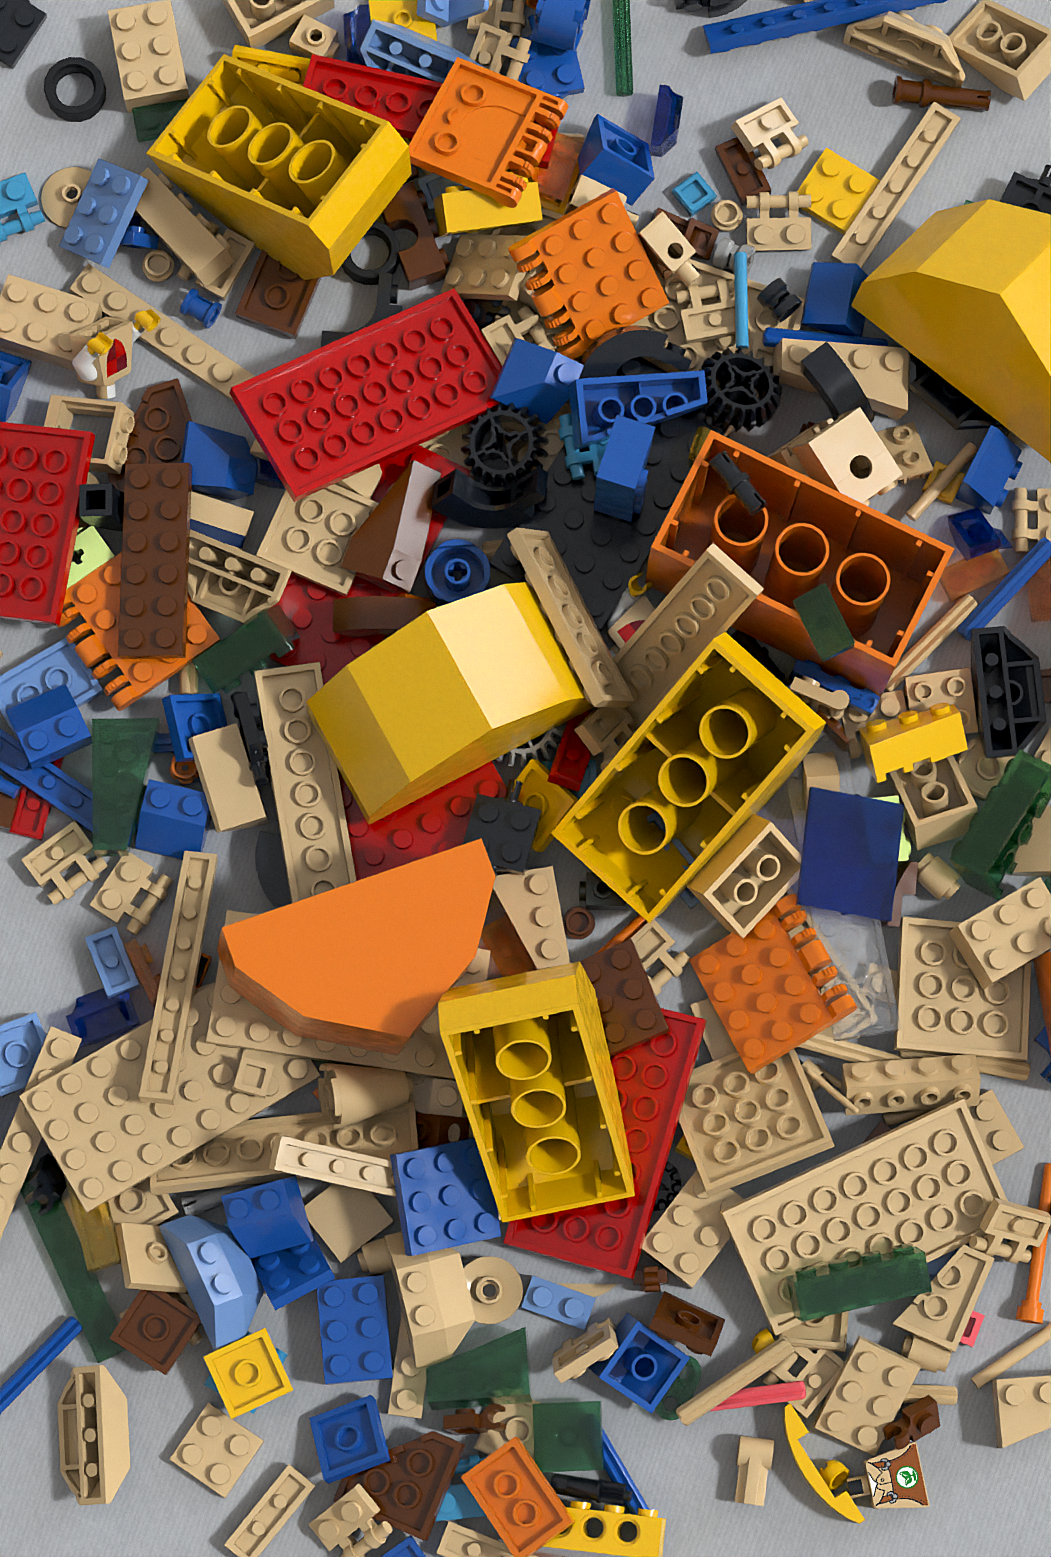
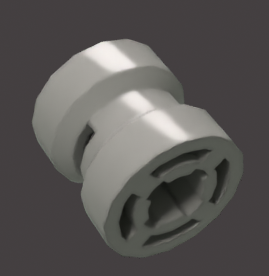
M723 237L715 251L713 267L723 271L729 269L734 273V253L746 252L748 274L754 260L755 248L747 244L742 246L736 245L733 240Z

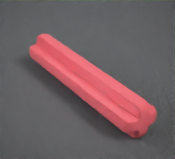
M803 1381L743 1388L710 1411L802 1400L806 1398V1387Z

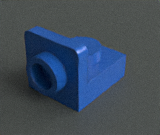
M133 215L119 246L136 249H157L159 237L146 234L147 228L139 227L140 217Z

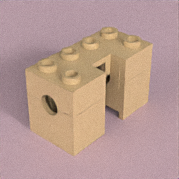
M861 407L842 413L834 421L831 417L815 423L767 456L866 506L871 504L869 499L876 495L881 496L896 486L894 480L903 475Z

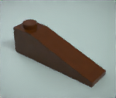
M411 460L389 487L388 493L381 502L369 512V517L361 527L356 529L349 537L338 568L392 593L410 592L422 561L433 513L431 504L434 484L440 479L441 473L415 460Z

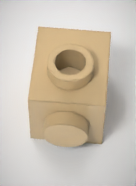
M305 14L289 40L291 53L298 57L311 59L312 54L336 59L341 48L338 31Z

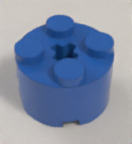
M538 0L535 16L539 17V23L535 22L531 41L576 52L584 31L582 27L584 20H587L591 0Z
M453 539L440 544L428 557L425 564V583L429 596L440 607L488 590L490 588V564L487 556L467 540ZM454 571H461L462 578L460 581H455Z

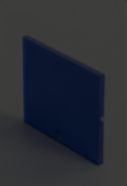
M810 787L796 905L837 912L843 916L853 915L891 922L904 804L862 797L860 794L852 795Z

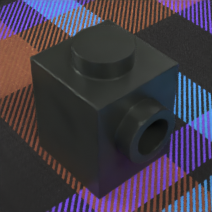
M587 872L586 881H579V901H586L585 908L588 910H625L626 901L594 872Z

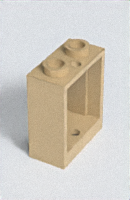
M51 395L44 427L70 429L74 414L113 418L105 458H91L89 471L120 474L122 464L127 459L128 451L126 446L129 433L134 428V412L122 402Z

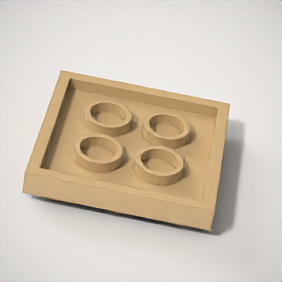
M336 484L296 502H293L289 493L285 490L256 556L289 569L294 575L347 597L356 575L338 568L349 537L356 529L361 527L369 517V512L379 503Z

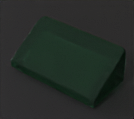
M826 583L793 600V604L822 662L854 647L855 641Z

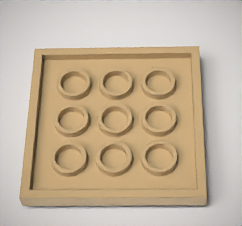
M902 917L899 929L894 1050L945 1055L975 1054L978 1058L1022 1062L1028 1060L1031 962L983 990L949 935V932L962 922Z
M795 1049L754 1074L748 1072L738 1051L693 1069L679 1122L709 1197L835 1147Z

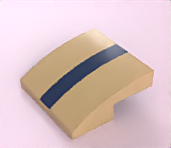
M191 491L190 529L242 550L254 511Z

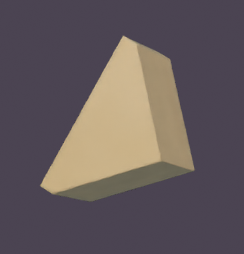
M834 752L806 754L801 761L806 819L840 817V774Z

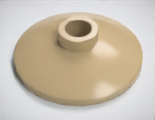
M69 167L55 172L46 181L41 194V202L46 216L54 224L67 229L92 172L79 167ZM70 190L78 192V195L73 199L66 197Z
M486 1256L471 1261L463 1268L476 1322L497 1324L507 1320L516 1312L522 1300L523 1285L519 1273L509 1262L498 1257ZM488 1284L493 1285L496 1289L495 1295L493 1297H486L483 1294L484 1286Z

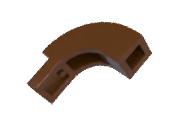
M388 596L336 599L333 603V632L352 638L392 635L426 611L436 608V603L420 599Z

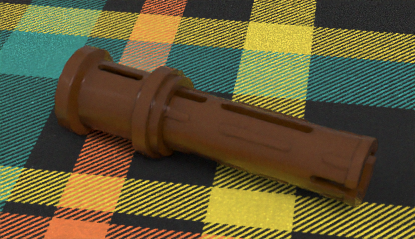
M896 76L893 86L892 103L898 105L899 102L919 104L920 108H925V106L928 107L929 104L936 102L939 105L988 111L991 99L988 98L991 97V90L984 91L932 85V82L928 79L912 81L904 80L902 76Z

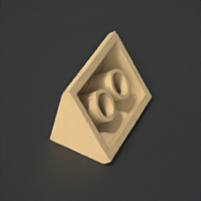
M234 723L189 738L188 741L216 832L269 824L259 788L255 785L252 771L249 769L250 761L238 724Z

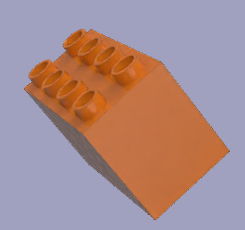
M710 430L651 546L645 584L651 581L652 588L668 595L701 555L714 543L764 588L731 627L803 662L805 660L812 661L822 668L821 671L831 676H842L851 682V686L860 690L868 688L881 698L955 548ZM727 451L729 457L742 473L747 472L751 477V484L768 502L759 513L750 516L734 494L730 495L726 491L727 485L715 470L709 466V462L717 454Z

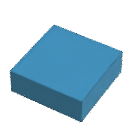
M697 171L672 189V195L690 217H693L717 197Z

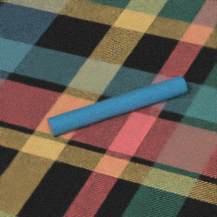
M736 252L734 253L736 348L747 349L749 348L747 253Z

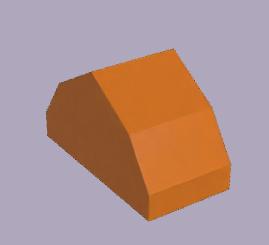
M481 838L221 928L217 952L230 988L294 1035L398 1056L437 1009L441 996L450 988L456 986L475 958L496 876Z

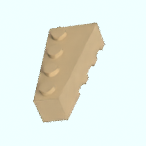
M782 338L773 349V375L780 376V383L811 393L817 392L801 372V360L824 344L825 341ZM828 342L859 383L870 403L872 411L885 414L888 418L897 421L908 411L909 351L902 347Z

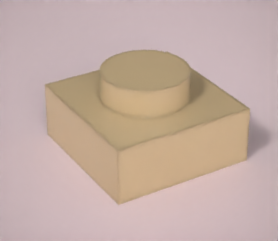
M242 1055L233 1090L265 1099L275 1064Z

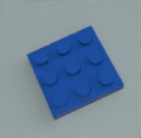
M474 1137L390 1154L406 1256L424 1254L501 1236L496 1201Z

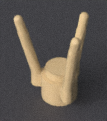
M810 1059L802 1064L813 1094L822 1087L854 1114L859 1112L855 1105L828 1083L830 1082L841 1090V1081L826 1072L819 1064L815 1065Z

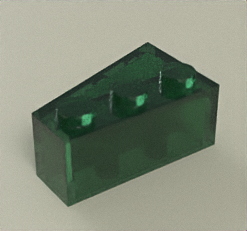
M278 604L260 612L254 620L236 629L234 633L216 643L192 660L213 694L221 690L227 694L242 684L239 678L250 672L254 676V671L267 668L269 665L266 660L276 654L278 658H281L295 649L293 642L299 639L300 636Z
M526 1327L426 1368L427 1395L431 1410L488 1406L493 1403L504 1405L533 1402L529 1342Z

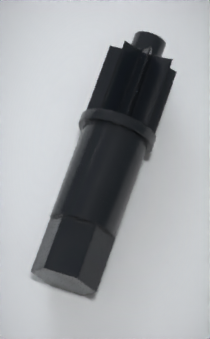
M554 1473L551 1478L550 1485L555 1493L559 1495L623 1506L625 1501L632 1500L633 1492L627 1491V1484Z

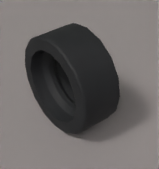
M68 57L58 61L49 69L44 79V93L50 109L59 118L68 122H82L91 119L101 110L106 100V87L100 70L92 62L84 58ZM72 73L87 75L92 80L94 86L91 99L79 106L63 104L56 94L58 82L63 77Z
M375 221L364 236L374 235L386 243L389 249L386 263L375 270H364L353 262L351 253L342 263L344 272L353 281L363 285H377L379 273H391L393 275L400 262L398 253L400 252V245L395 232L379 221Z

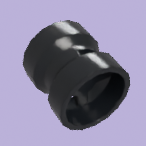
M781 278L771 282L757 297V300L763 307H768L772 311L771 316L777 323L786 320L802 303L795 294L789 293L787 284Z

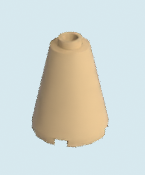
M325 1063L319 1067V1071H325L324 1078H318L320 1109L322 1116L329 1115L331 1123L325 1125L330 1131L342 1129L407 1104L409 1096H413L412 1079L410 1076H406L404 1071Z

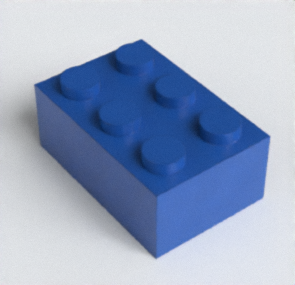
M384 1275L331 1280L318 1287L317 1299L325 1385L393 1379Z

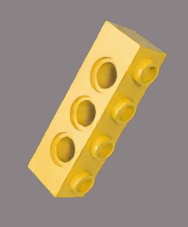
M571 1501L570 1507H566L575 1523L569 1526L565 1533L557 1535L543 1546L628 1557H662L666 1518H658V1510L638 1508L637 1515L624 1514L625 1507L604 1504V1511L590 1510L591 1503ZM593 1518H598L603 1523V1532L597 1538L591 1537L587 1532V1524ZM626 1522H632L637 1528V1536L631 1542L625 1541L620 1533L622 1525Z

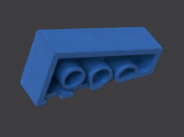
M704 370L575 379L568 386L575 451L608 440L617 415L648 425H654L699 410L708 403Z
M619 415L616 416L596 476L595 511L630 522L634 513H641L646 497L645 492L649 473L646 467L655 431L654 426Z

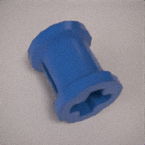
M193 288L184 298L179 311L184 316L189 314L203 323V327L209 329L217 320L222 304L219 302L212 303L200 296L198 290Z

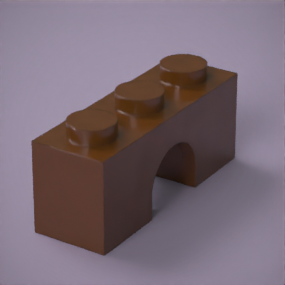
M414 182L404 184L381 213L385 224L392 231L407 229L412 231L418 238L411 248L398 252L399 263L410 291L445 279L446 267L450 266L445 249H438L435 238H438L439 234L433 219L427 220L424 209L428 208L425 195L422 190H416Z

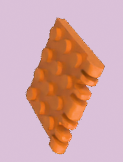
M457 57L409 144L410 162L417 167L491 196L501 205L515 208L522 197V192L527 187L525 180L516 175L525 178L533 176L534 168L539 165L547 150L548 143L553 138L549 129L556 130L559 127L560 120L564 118L569 106L561 98ZM508 168H509L514 174H512V173H510V172H507Z
M613 188L508 248L513 261H520L516 266L519 273L528 272L542 263L545 270L527 279L525 285L528 290H534L543 286L531 294V298L541 317L552 314L544 320L547 329L555 328L569 319L572 326L556 334L552 341L555 346H560L557 349L558 353L572 360L582 356L589 346L604 334L621 327L630 326L670 303L619 194Z
M122 552L66 590L60 626L57 625V627L66 626L81 615L86 623L71 630L67 634L66 639L69 643H74L90 632H94V635L87 637L74 648L87 668H91L107 656H111V659L106 660L93 670L92 676L95 680L103 678L117 667L124 674L109 682L103 690L107 696H111L122 689L110 700L117 711L124 710L221 642L219 636L188 595L185 658L121 659L118 656Z
M796 894L787 895L777 901L744 938L730 933L689 959L748 1072L752 1074L857 1009L852 996L846 995L848 989L845 984L835 985L825 991L823 995L819 990L821 986L833 980L838 975V971L835 966L825 968L832 960L821 940L812 941L817 937L814 927L804 929L794 935L793 938L790 937L788 932L801 925L808 917L804 910L800 911L802 905Z

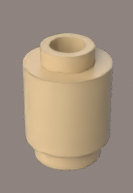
M929 852L918 863L917 882L938 901L943 896L949 900L961 887L957 882L961 876L938 855L934 857Z
M384 1237L361 1245L363 1252L357 1254L363 1273L370 1271L371 1276H378L392 1270Z
M913 1334L911 1337L905 1335L900 1350V1355L918 1363L921 1369L934 1373L937 1370L946 1371L952 1351Z

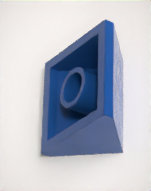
M812 263L801 325L831 334L862 337L865 316L854 309L851 304L861 283L868 275L857 263Z

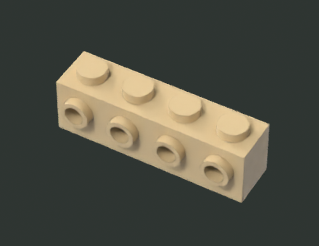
M147 167L140 175L149 181L135 209V213L194 276L207 287L235 262L228 253L231 246L219 233L214 237L209 232L212 226L200 213L194 216L190 212L193 206L181 193L175 196L170 191L174 186L162 173L156 176Z
M975 1054L842 1064L841 1094L859 1109V1112L854 1114L844 1106L845 1115L936 1109L959 1097L964 1098L967 1106H978L981 1077Z

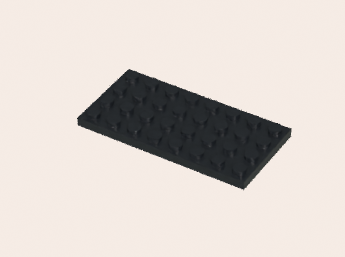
M636 357L625 362L614 376L667 372L642 357ZM702 408L651 425L655 427L646 467L649 470L645 492L646 497L641 513H634L631 522L594 510L597 475H594L592 463L583 465L584 478L573 480L570 469L566 468L564 458L567 456L564 444L547 470L549 473L547 495L541 503L534 505L533 519L513 526L509 530L511 532L518 527L549 532L599 632L604 628L623 592L628 588L630 578L638 574L648 558L651 546L710 430L724 436L730 427L728 425V427L723 429V422L719 420L712 422V414H702ZM588 447L579 449V451L584 452L589 451ZM506 535L489 564L492 568L517 583L527 582L525 579L526 571L521 562L513 555L510 548L512 544Z

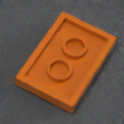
M513 1437L461 1476L514 1557H529L575 1523L518 1437Z

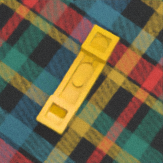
M791 1403L782 1407V1420L787 1445L798 1470L807 1484L826 1505L838 1514L858 1524L865 1521L847 1491H842L833 1496L798 1441L809 1431Z

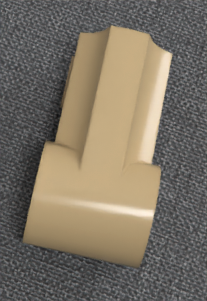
M740 1435L736 1466L739 1467L734 1502L764 1506L768 1470H771L774 1440Z

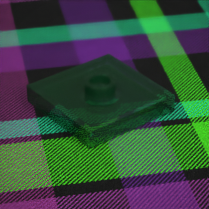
M601 1401L533 1404L535 1463L542 1473L604 1470Z

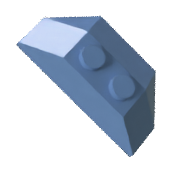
M375 19L372 20L360 47L361 54L368 67L440 83L444 82L457 57L483 67L454 48L404 26Z
M187 1215L160 1225L159 1229L213 1349L244 1338L263 1296L264 1289L250 1258L229 1227L193 1215Z

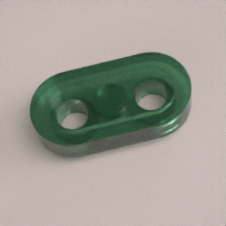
M689 1356L690 1359L685 1365L690 1369V1376L687 1379L677 1376L655 1408L656 1413L662 1419L669 1421L679 1419L676 1409L693 1397L700 1381L702 1370L699 1362L692 1356ZM667 1397L676 1399L677 1406L674 1410L665 1408L664 1401Z

